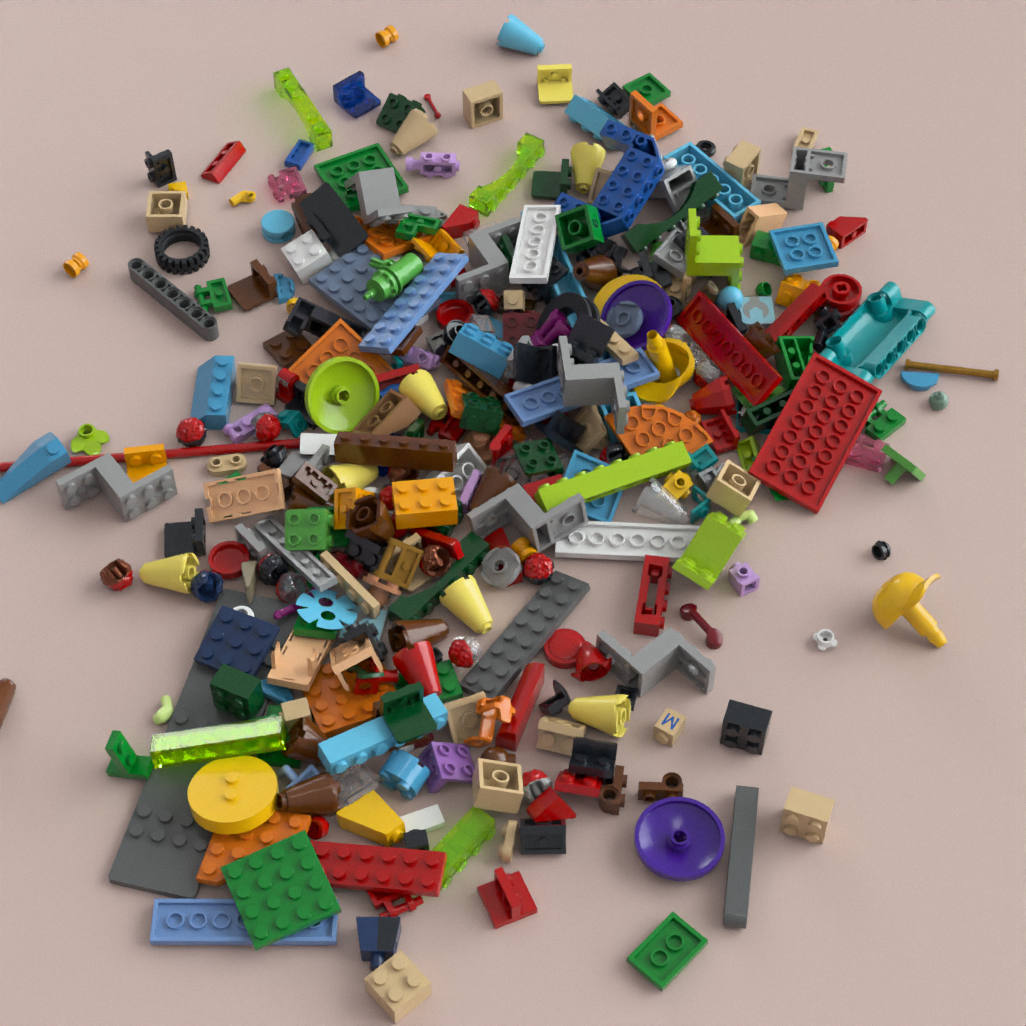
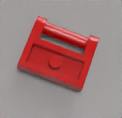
M506 423L489 445L492 456V463L490 465L500 468L498 470L499 473H501L502 464L514 452L513 426Z

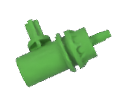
M407 253L396 262L391 259L383 261L372 257L369 266L377 269V271L367 281L366 288L368 292L363 295V299L367 301L373 298L378 302H382L385 299H392L402 292L403 286L423 272L424 268L420 258L413 253Z

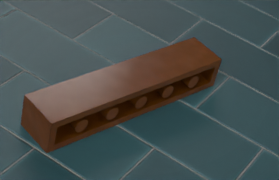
M447 345L440 362L480 397L493 396L497 398L501 403L504 413L503 417L512 425H520L504 401V395L514 392L513 389L502 379H498L448 352L451 345Z
M338 431L334 441L336 463L454 472L457 463L456 441L447 439L440 440Z

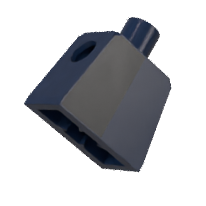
M356 917L362 961H370L371 971L377 969L384 961H387L396 954L401 934V917Z

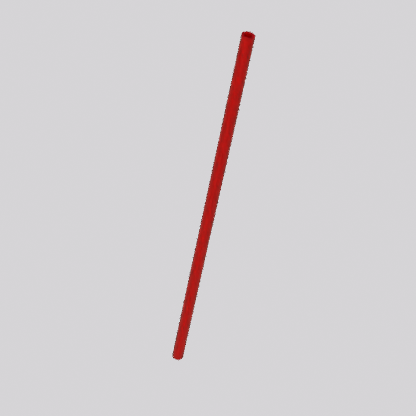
M300 438L165 449L167 459L259 452L265 451L272 445H285L287 449L300 448ZM124 453L111 454L117 463L126 462ZM105 454L70 457L71 463L65 467L84 466ZM15 461L0 462V472H6Z

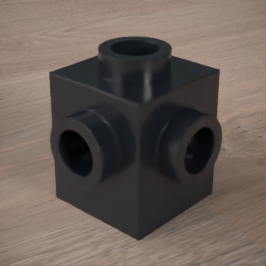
M830 303L818 307L813 313L816 318L813 320L818 330H824L827 335L842 327L839 321L841 315L837 308H832Z

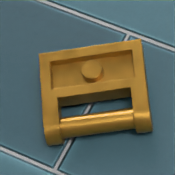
M389 536L387 548L378 569H375L373 575L408 589L424 551ZM397 546L401 550L389 575L385 571Z

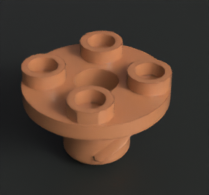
M477 431L467 434L462 443L469 442L485 464L492 463L489 445L496 435Z
M371 573L362 578L363 581L372 584L367 591L380 603V609L389 602L390 592L399 596L402 593L399 590L400 586L391 582H387V584L380 582L381 578Z

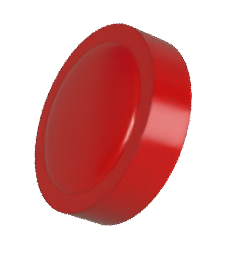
M447 300L437 308V324L442 330L452 320L473 324V308L464 300Z
M225 541L217 544L212 548L208 556L210 570L219 574L222 579L227 580L242 576L241 564L250 561L248 549L236 541Z
M568 628L557 629L544 644V656L556 668L576 667L577 655L585 639L575 630Z

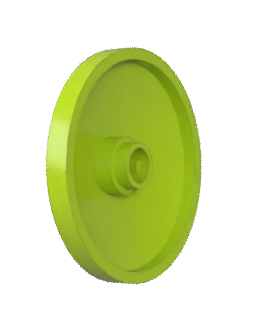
M339 356L326 360L314 370L306 385L305 406L309 417L316 426L328 433L338 434V431L351 432L379 402L380 392L377 378L371 368L358 359Z

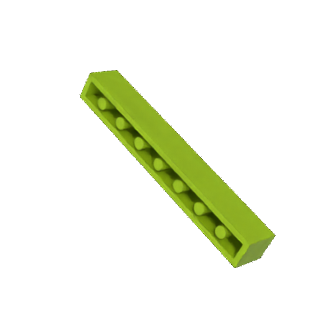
M671 441L662 448L653 447L641 455L640 453H635L629 456L627 460L617 459L611 462L609 466L599 465L593 468L591 472L586 473V471L575 474L573 478H561L556 481V484H543L538 487L534 498L537 505L546 513L577 493H580L584 497V502L588 503L667 476L671 472L675 473L678 470L687 469L692 461L683 441L677 443Z

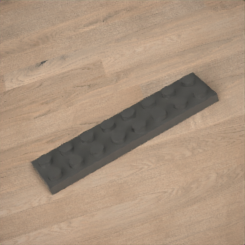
M555 570L551 579L542 585L459 683L462 691L471 695L483 691L486 694V698L503 695L525 666L590 590L589 583Z

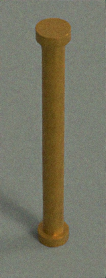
M910 359L905 360L904 370L917 369L993 378V381H997L999 376V369L991 371L910 361Z

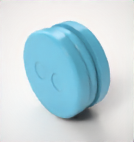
M272 210L261 219L262 234L267 241L279 244L285 243L294 237L296 232L295 220L288 211Z

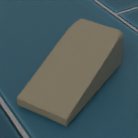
M257 561L243 562L241 564L247 602L249 603L253 601L259 579Z

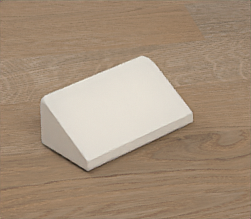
M301 433L300 454L314 455L321 445L325 444L330 446L329 454L335 455L334 441L337 434Z

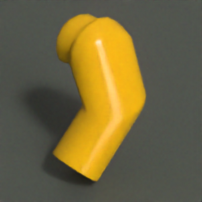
M242 190L231 197L229 203L233 207L240 202L251 203L255 201L256 194L254 191Z

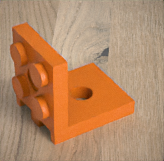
M636 90L630 93L629 126L635 125L637 131L646 135L653 134L656 141L683 127V121L664 104L660 103L653 106Z

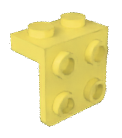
M571 64L537 65V87L540 104L570 103L573 98Z

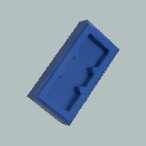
M299 139L285 159L284 166L301 171L315 150V143Z

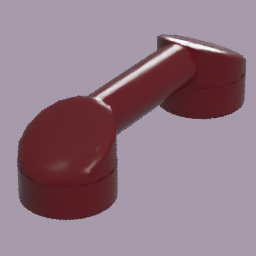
M688 603L680 608V617L683 620H694L707 634L706 646L708 648L717 650L722 646V633L718 629L712 628L697 612L695 604Z

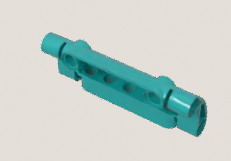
M888 281L878 292L870 294L842 324V327L838 328L826 340V347L819 355L871 384L875 378H882L924 332L926 322L935 314L936 309L929 301L902 298L899 286L892 281Z

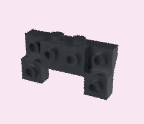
M301 297L297 299L282 329L290 335L299 338L303 331L321 338L341 318L362 339H364L368 331L366 328Z

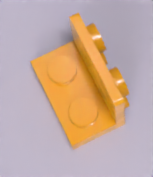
M164 443L124 448L127 476L133 483L167 465Z
M357 487L334 489V530H347L348 528L345 527L346 512L350 508L354 509L356 506L354 502L357 499L370 494L376 497L375 493Z

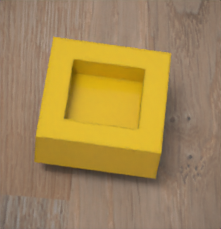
M186 181L168 184L169 191H185L186 198L189 199Z

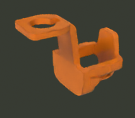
M500 695L494 698H482L477 701L476 713L482 716L479 736L465 739L464 744L475 748L490 745L493 740L495 720L509 723L511 717L515 715V708L512 707L509 697Z

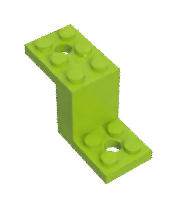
M688 208L685 241L686 276H727V285L737 287L741 291V285L738 281H742V270L740 268L744 267V258L740 256L743 253V244L739 243V236L701 235V230H697V228H700V216H696V208Z
M719 511L707 515L683 555L676 560L672 567L706 590H709L714 585L738 545L748 534L744 531L745 527L737 522L730 523L727 521L728 517Z

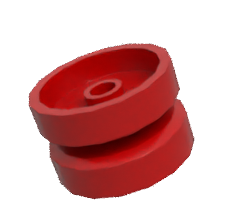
M830 275L822 282L828 288L830 295L822 305L830 303L833 309L837 308L841 315L839 321L844 322L860 306L862 286L859 281L849 275Z

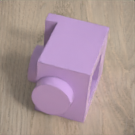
M736 562L729 569L728 581L739 596L742 597L758 589L760 576L754 573L747 562L743 564Z

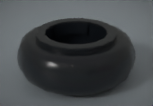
M702 140L695 145L709 158L716 153V146L711 141Z

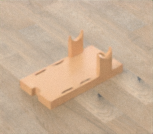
M278 468L203 483L205 499L210 502V507H207L209 523L258 514L269 515L286 509L281 470Z
M292 630L281 652L279 641H277L275 650L271 651L272 669L267 676V684L308 692L335 640L293 635Z
M366 632L330 649L331 668L347 692L350 689L342 671L372 656L379 671L383 672L382 664Z

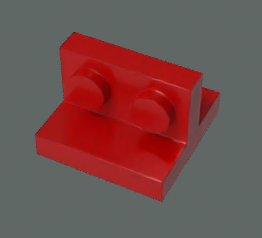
M503 867L494 869V881L477 887V892L495 929L537 913L535 902L520 871L506 874Z

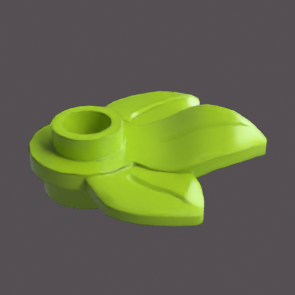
M83 424L79 427L78 436L71 441V450L74 454L84 450L87 455H99L102 449L101 444L110 441L109 435L103 430H97L92 424Z

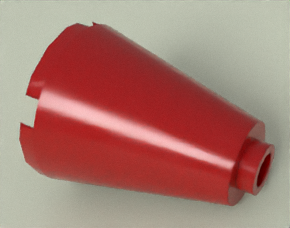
M429 641L414 643V648L408 650L405 647L392 657L393 665L408 684L421 682L424 687L423 698L433 693H436L438 697L442 694L434 651Z

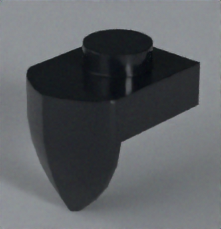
M443 330L426 337L432 352L442 357L447 345H451L446 341Z
M553 680L555 695L538 705L542 713L551 716L561 713L562 708L571 702L567 690L556 680Z

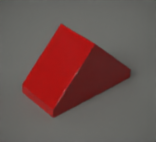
M551 786L539 795L526 809V812L535 822L576 818V813Z

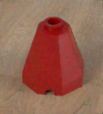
M727 375L717 377L691 394L692 399H689L691 410H695L699 414L719 415V410L724 409L727 415L737 414L729 382L726 381L728 380Z

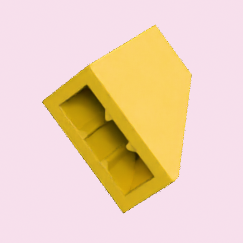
M370 789L336 812L340 828L381 845L383 844L386 847L401 841L404 833H406L404 821L373 789Z

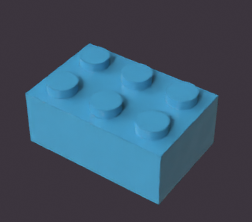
M465 322L448 352L500 379L508 366L506 360L514 348L508 342L497 340L493 334L480 331L479 327L475 324H467Z

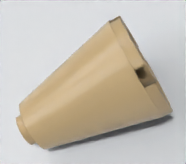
M417 108L412 109L390 142L391 152L396 156H403L434 138L438 134L435 124L433 122L430 124L427 121L429 117Z

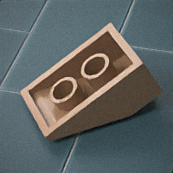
M390 389L351 432L389 435L409 427L410 424H413L422 412L407 396Z

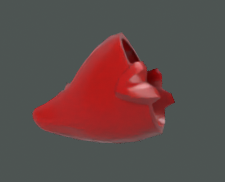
M584 641L576 658L575 673H571V676L580 682L599 680L610 671L613 657L607 659L597 647L588 641Z

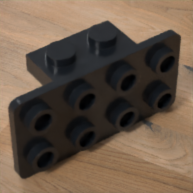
M325 182L300 203V207L307 217L306 223L311 229L315 228L317 230L316 236L322 243L324 241L327 242L339 257L355 250L368 239V233L329 183Z

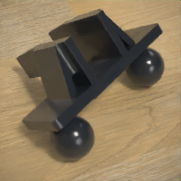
M603 237L604 243L585 249V252H580L576 256V262L578 263L590 258L591 255L605 256V253L609 251L607 257L612 259L617 267V278L621 277L623 273L629 274L631 271L621 265L622 258H625L628 249L617 245L616 242Z

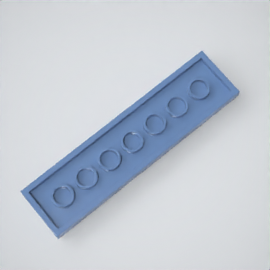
M436 253L424 267L423 272L414 278L408 288L404 290L402 295L358 345L360 351L392 354L468 263L469 258L467 254Z
M641 347L635 349L639 353V360L624 366L619 363L620 370L624 371L623 385L627 386V390L660 378V372ZM611 357L599 363H617L618 361ZM559 376L504 395L505 403L522 427L553 417L557 410L564 413L581 407H563Z
M154 899L150 933L151 945H253L234 899ZM338 914L270 945H337Z

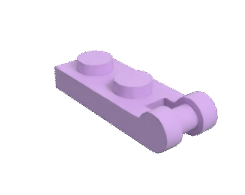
M265 403L236 422L226 424L222 431L226 436H230V440L234 444L241 443L252 436L253 432L256 433L255 425L251 423L252 418L263 412H270L278 417V413L268 403Z

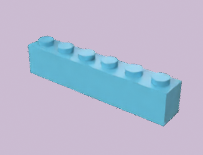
M433 693L424 697L423 702L435 720L437 730L447 724L448 711L437 694ZM380 716L318 743V757L327 772L333 775L342 773L347 768L356 764H362L367 759L376 755H383L391 747H401L404 744H398L395 741L384 719Z

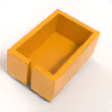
M453 477L392 482L396 530L458 524V507Z

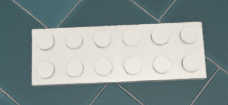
M524 205L509 275L510 284H547L558 230L555 215L561 213V205Z

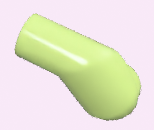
M746 510L740 517L734 515L728 521L732 524L735 522L740 524L742 521L747 520L749 524H752L758 520V517L755 515V511Z
M169 695L160 698L162 707L153 715V721L157 725L167 722L173 715L174 709Z

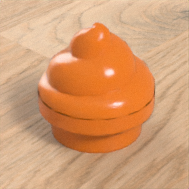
M689 410L684 413V416L700 425L702 418L697 411Z

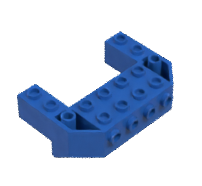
M608 119L599 134L604 145L625 154L592 204V206L597 207L603 237L605 238L629 230L665 173L661 154L654 137ZM561 192L553 205H561V213L588 203Z

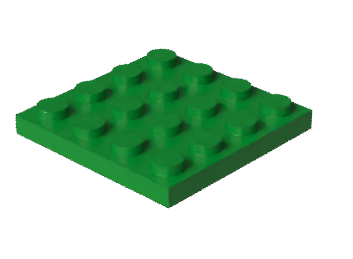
M379 143L314 165V171L322 183L327 182L331 185L351 213L360 210L357 191L345 189L344 182L358 172L393 167L398 194L402 195L409 192V187Z
M305 830L220 867L256 951L342 912Z

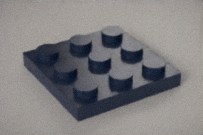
M222 605L198 649L194 661L216 671L224 663L256 677L280 628L272 623Z

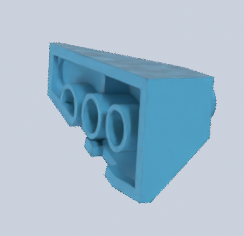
M48 432L32 442L0 478V501L2 504L71 463L67 450L52 432Z

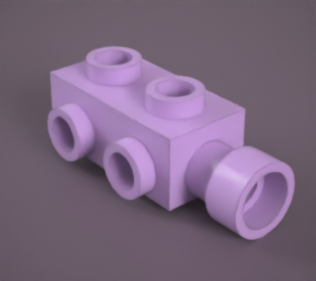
M421 152L420 159L406 157V171L420 170V175H425L427 178H432L435 175L448 179L456 176V172H459L460 161L456 160V153Z
M412 346L405 356H398L403 364L410 366L412 363H418L420 369L427 372L429 370H436L441 363L439 355L416 346Z

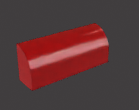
M534 662L525 666L511 699V705L515 708V715L511 717L509 723H501L495 737V746L516 752L544 685L545 664Z

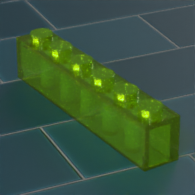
M276 716L152 735L150 755L155 769L286 750L287 731L283 717Z

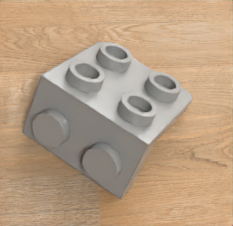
M322 444L313 457L296 451L291 452L278 468L281 470V477L290 479L305 461L314 465L321 472L324 467L330 464V446Z

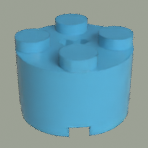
M398 749L397 752L396 750L392 751L378 775L384 780L382 785L390 791L396 789L401 792L402 797L412 801L430 776V771L425 765L423 768L417 764L419 759Z

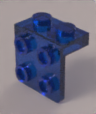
M361 71L333 85L334 102L353 118H358L381 105V100L365 87L364 73Z

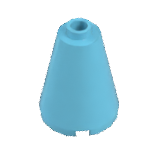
M510 14L507 17L510 20L508 23L504 22L497 38L499 42L496 44L500 47L534 55L542 53L545 47L544 39L515 15Z

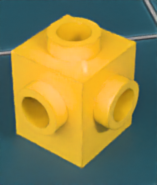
M678 470L675 474L671 472L664 479L665 484L659 492L674 505L680 498L685 500L691 494L690 488L694 483L687 473H682Z

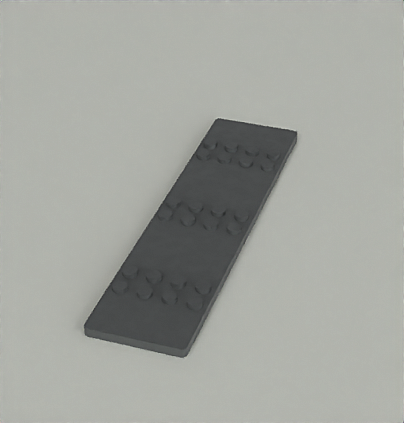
M223 589L202 642L222 605L232 609L237 606L249 607L253 611L254 617L277 625L280 628L256 675L257 678L264 680L267 679L272 669L271 651L275 650L277 641H279L281 652L294 628L299 613L296 610L295 613L276 620L273 618V613L276 610L295 603H284L278 599L254 595L252 603L247 602L246 593ZM195 661L192 664L155 757V764L149 779L145 782L109 872L108 878L111 884L176 899L197 898L202 883L197 882L196 876L213 832L201 827L193 818L188 801V787L194 775L206 764L222 757L239 755L234 724L247 721L240 720L231 713L221 712L214 707L210 682L217 673L216 670L195 663ZM264 697L265 703L255 718L264 716L270 699Z

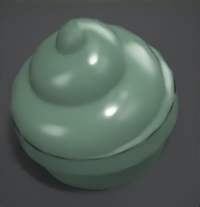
M942 391L934 392L929 397L930 406L934 410H943L948 405V396Z

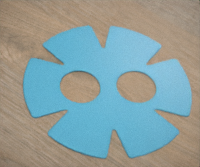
M317 589L310 591L315 598L303 593L297 599L296 605L307 607L305 609H298L299 615L308 623L318 619L316 626L320 628L342 629L344 627L339 620L351 625L355 622L358 613L347 611L348 609H356L355 604L345 595L335 599L337 592L326 589L320 593ZM320 598H329L332 600L333 605L324 607L319 604L318 600ZM330 611L335 614V619L325 620L321 617V613Z

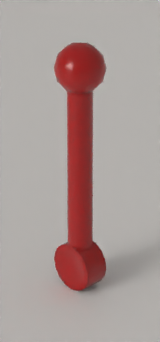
M425 94L424 100L428 101L435 113V118L439 119L441 113L436 110L432 103L431 95Z

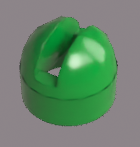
M764 281L757 285L755 292L758 296H770L772 288L767 281Z

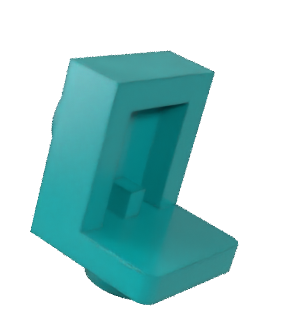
M283 410L278 414L277 418L280 421L281 428L289 429L295 438H298L308 428V424L300 411Z
M705 444L693 454L688 452L692 461L689 467L692 471L696 469L698 473L719 462V459L708 444Z

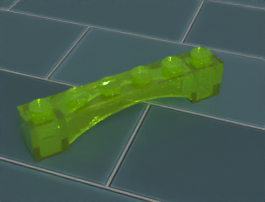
M289 67L273 72L275 90L281 99H287L293 106L307 131L310 142L315 143V150L318 152L332 147V130Z
M526 132L517 142L518 158L514 165L496 181L485 186L478 185L469 195V208L479 211L480 214L486 217L492 211L494 212L499 203L506 199L507 194L514 190L517 183L524 179L526 173L535 166L539 158L544 156V140Z

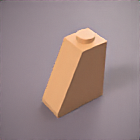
M777 203L747 206L739 223V242L744 247L752 244L757 230L769 233V230L780 229L788 213Z

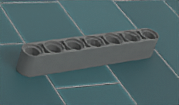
M133 258L128 262L130 278L136 285L204 340L214 341L219 337L217 320L214 316L141 258Z
M736 785L723 926L746 929L759 794V788Z

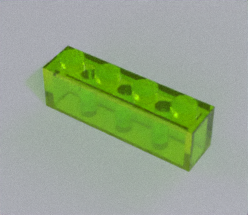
M472 806L432 850L446 852L448 856L441 889H445L450 885L452 877L465 868L470 857L476 856L481 850V845L486 840H491L496 832L495 819L479 808Z

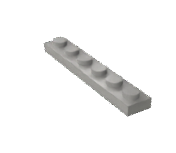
M268 516L253 525L254 530L320 593L338 583L337 577L308 550L288 551L285 549V529L274 518Z

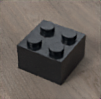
M730 699L723 719L720 744L729 748L745 750L750 754L762 755L769 732L772 711Z

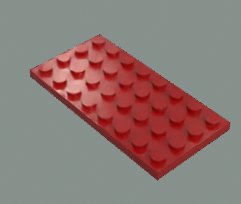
M814 352L748 473L759 479L765 486L817 515L876 405L882 390Z

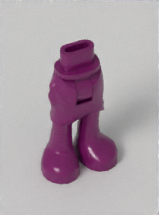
M554 309L541 328L537 329L530 336L533 346H548L559 336L569 337L573 328L567 323V317L559 309Z

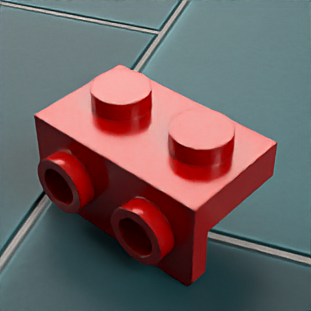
M724 409L719 410L718 417L701 421L700 426L713 439L710 446L715 455L738 448L740 433L738 429L734 428L730 415H727Z

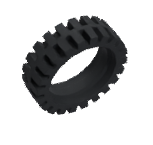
M176 225V229L169 227V231L165 229L162 231L163 235L159 234L158 239L155 240L154 251L157 264L162 270L166 269L167 273L172 271L173 275H177L178 272H180V275H184L185 272L192 274V270L197 272L199 267L203 268L204 263L207 264L210 257L207 236H205L204 232H201V229L197 228L195 230L194 226L188 228V225H183V228H180V225ZM181 241H189L200 247L198 252L187 258L176 259L164 253L170 245Z

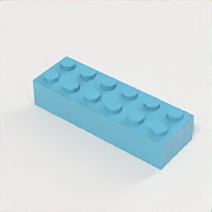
M688 142L663 156L664 160L675 158L677 160L676 166L691 165L697 179L709 171L714 174L723 189L719 191L720 195L716 199L706 201L710 212L711 206L717 203L733 219L740 223L747 206L761 205V201L692 142Z

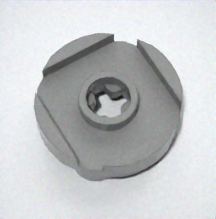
M508 547L502 549L494 548L482 560L481 576L492 587L504 589L522 572L523 567L519 556ZM500 564H501V565H504L503 569L500 570V571H498V570H499V567H498V566H499Z

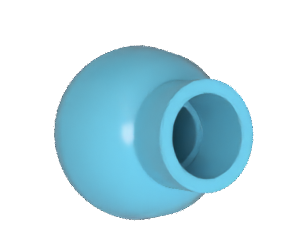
M727 286L719 292L715 304L726 311L727 304L734 302L736 308L739 309L743 304V294L737 287Z

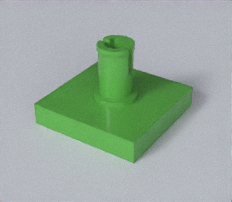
M887 444L881 449L895 463L884 477L892 485L896 483L904 471H908L920 481L926 476L918 467Z

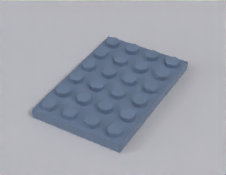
M362 243L355 250L343 255L311 277L309 285L370 332L413 280L403 286L402 292L392 299H385L382 302H378L373 298L367 301L364 300L363 295L368 292L366 283L372 278L373 273L377 271V269L369 266L371 258L382 259L379 254H374L367 245ZM439 298L422 317L440 305Z

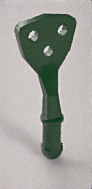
M357 665L344 670L349 673L355 672L359 679L385 676L384 672H367Z

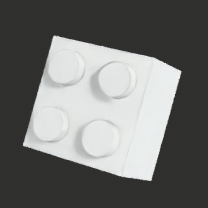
M312 229L281 248L303 285L309 282L311 277L333 263L328 252Z

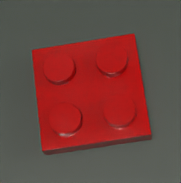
M564 769V771L559 772L556 778L554 790L598 798L603 778L568 772V769Z

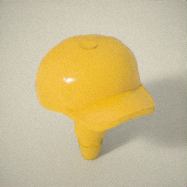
M650 330L647 333V350L644 352L660 372V378L633 389L640 400L660 404L668 401L679 387L691 379L695 368V359L686 342L675 338L665 339L657 331ZM675 367L679 369L680 376H677Z
M902 572L887 580L877 590L872 599V612L877 622L884 629H887L902 615L921 637L925 636L930 643L937 648H941L947 642V639L936 626V620L919 603L927 587L940 579L941 576L934 574L924 579L913 572Z

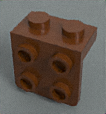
M257 259L250 262L252 275L227 287L230 295L243 311L251 310L277 297L276 279L268 274L265 265H261Z

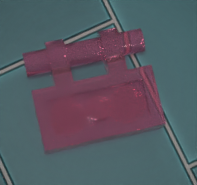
M296 166L280 170L277 177H274L273 174L267 177L269 180L268 185L273 189V196L279 203L285 201V195H288L290 199H294L299 195L307 193V189Z
M860 434L855 442L857 444L853 446L845 464L881 473L886 454L880 452L885 444L888 446L890 444L884 443L881 439L873 440L866 438V435ZM863 445L873 447L874 450L864 448Z

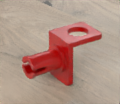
M372 659L368 672H380ZM383 670L385 675L383 677L356 678L353 694H377L380 683H398V670ZM363 683L371 684L367 689L359 688Z

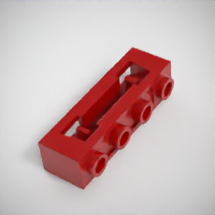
M645 554L633 634L658 637L659 629H664L665 617L661 616L662 612L667 610L668 600H664L665 595L669 596L670 583H667V578H672L673 571L672 566H669L670 558ZM650 583L658 584L654 614L653 608L646 607Z

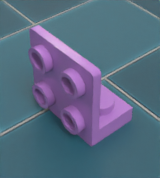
M431 741L420 753L421 767L423 768L425 765L430 771V776L426 780L429 793L437 794L447 781L472 783L475 767L468 745Z

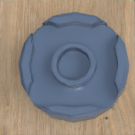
M621 301L618 303L619 305L609 311L606 324L613 328L622 338H628L640 329L643 323V313L634 302Z

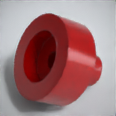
M322 816L312 817L307 834L314 840L324 838L329 831V822Z

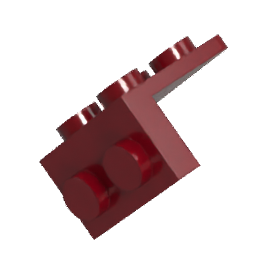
M528 310L525 313H518L517 311H506V313H503V341L510 343L514 348V344L522 336H532L536 331L541 313H536L534 310Z

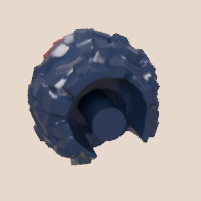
M205 569L192 578L190 590L195 598L205 603H211L216 601L223 592L224 581L216 572L206 571Z

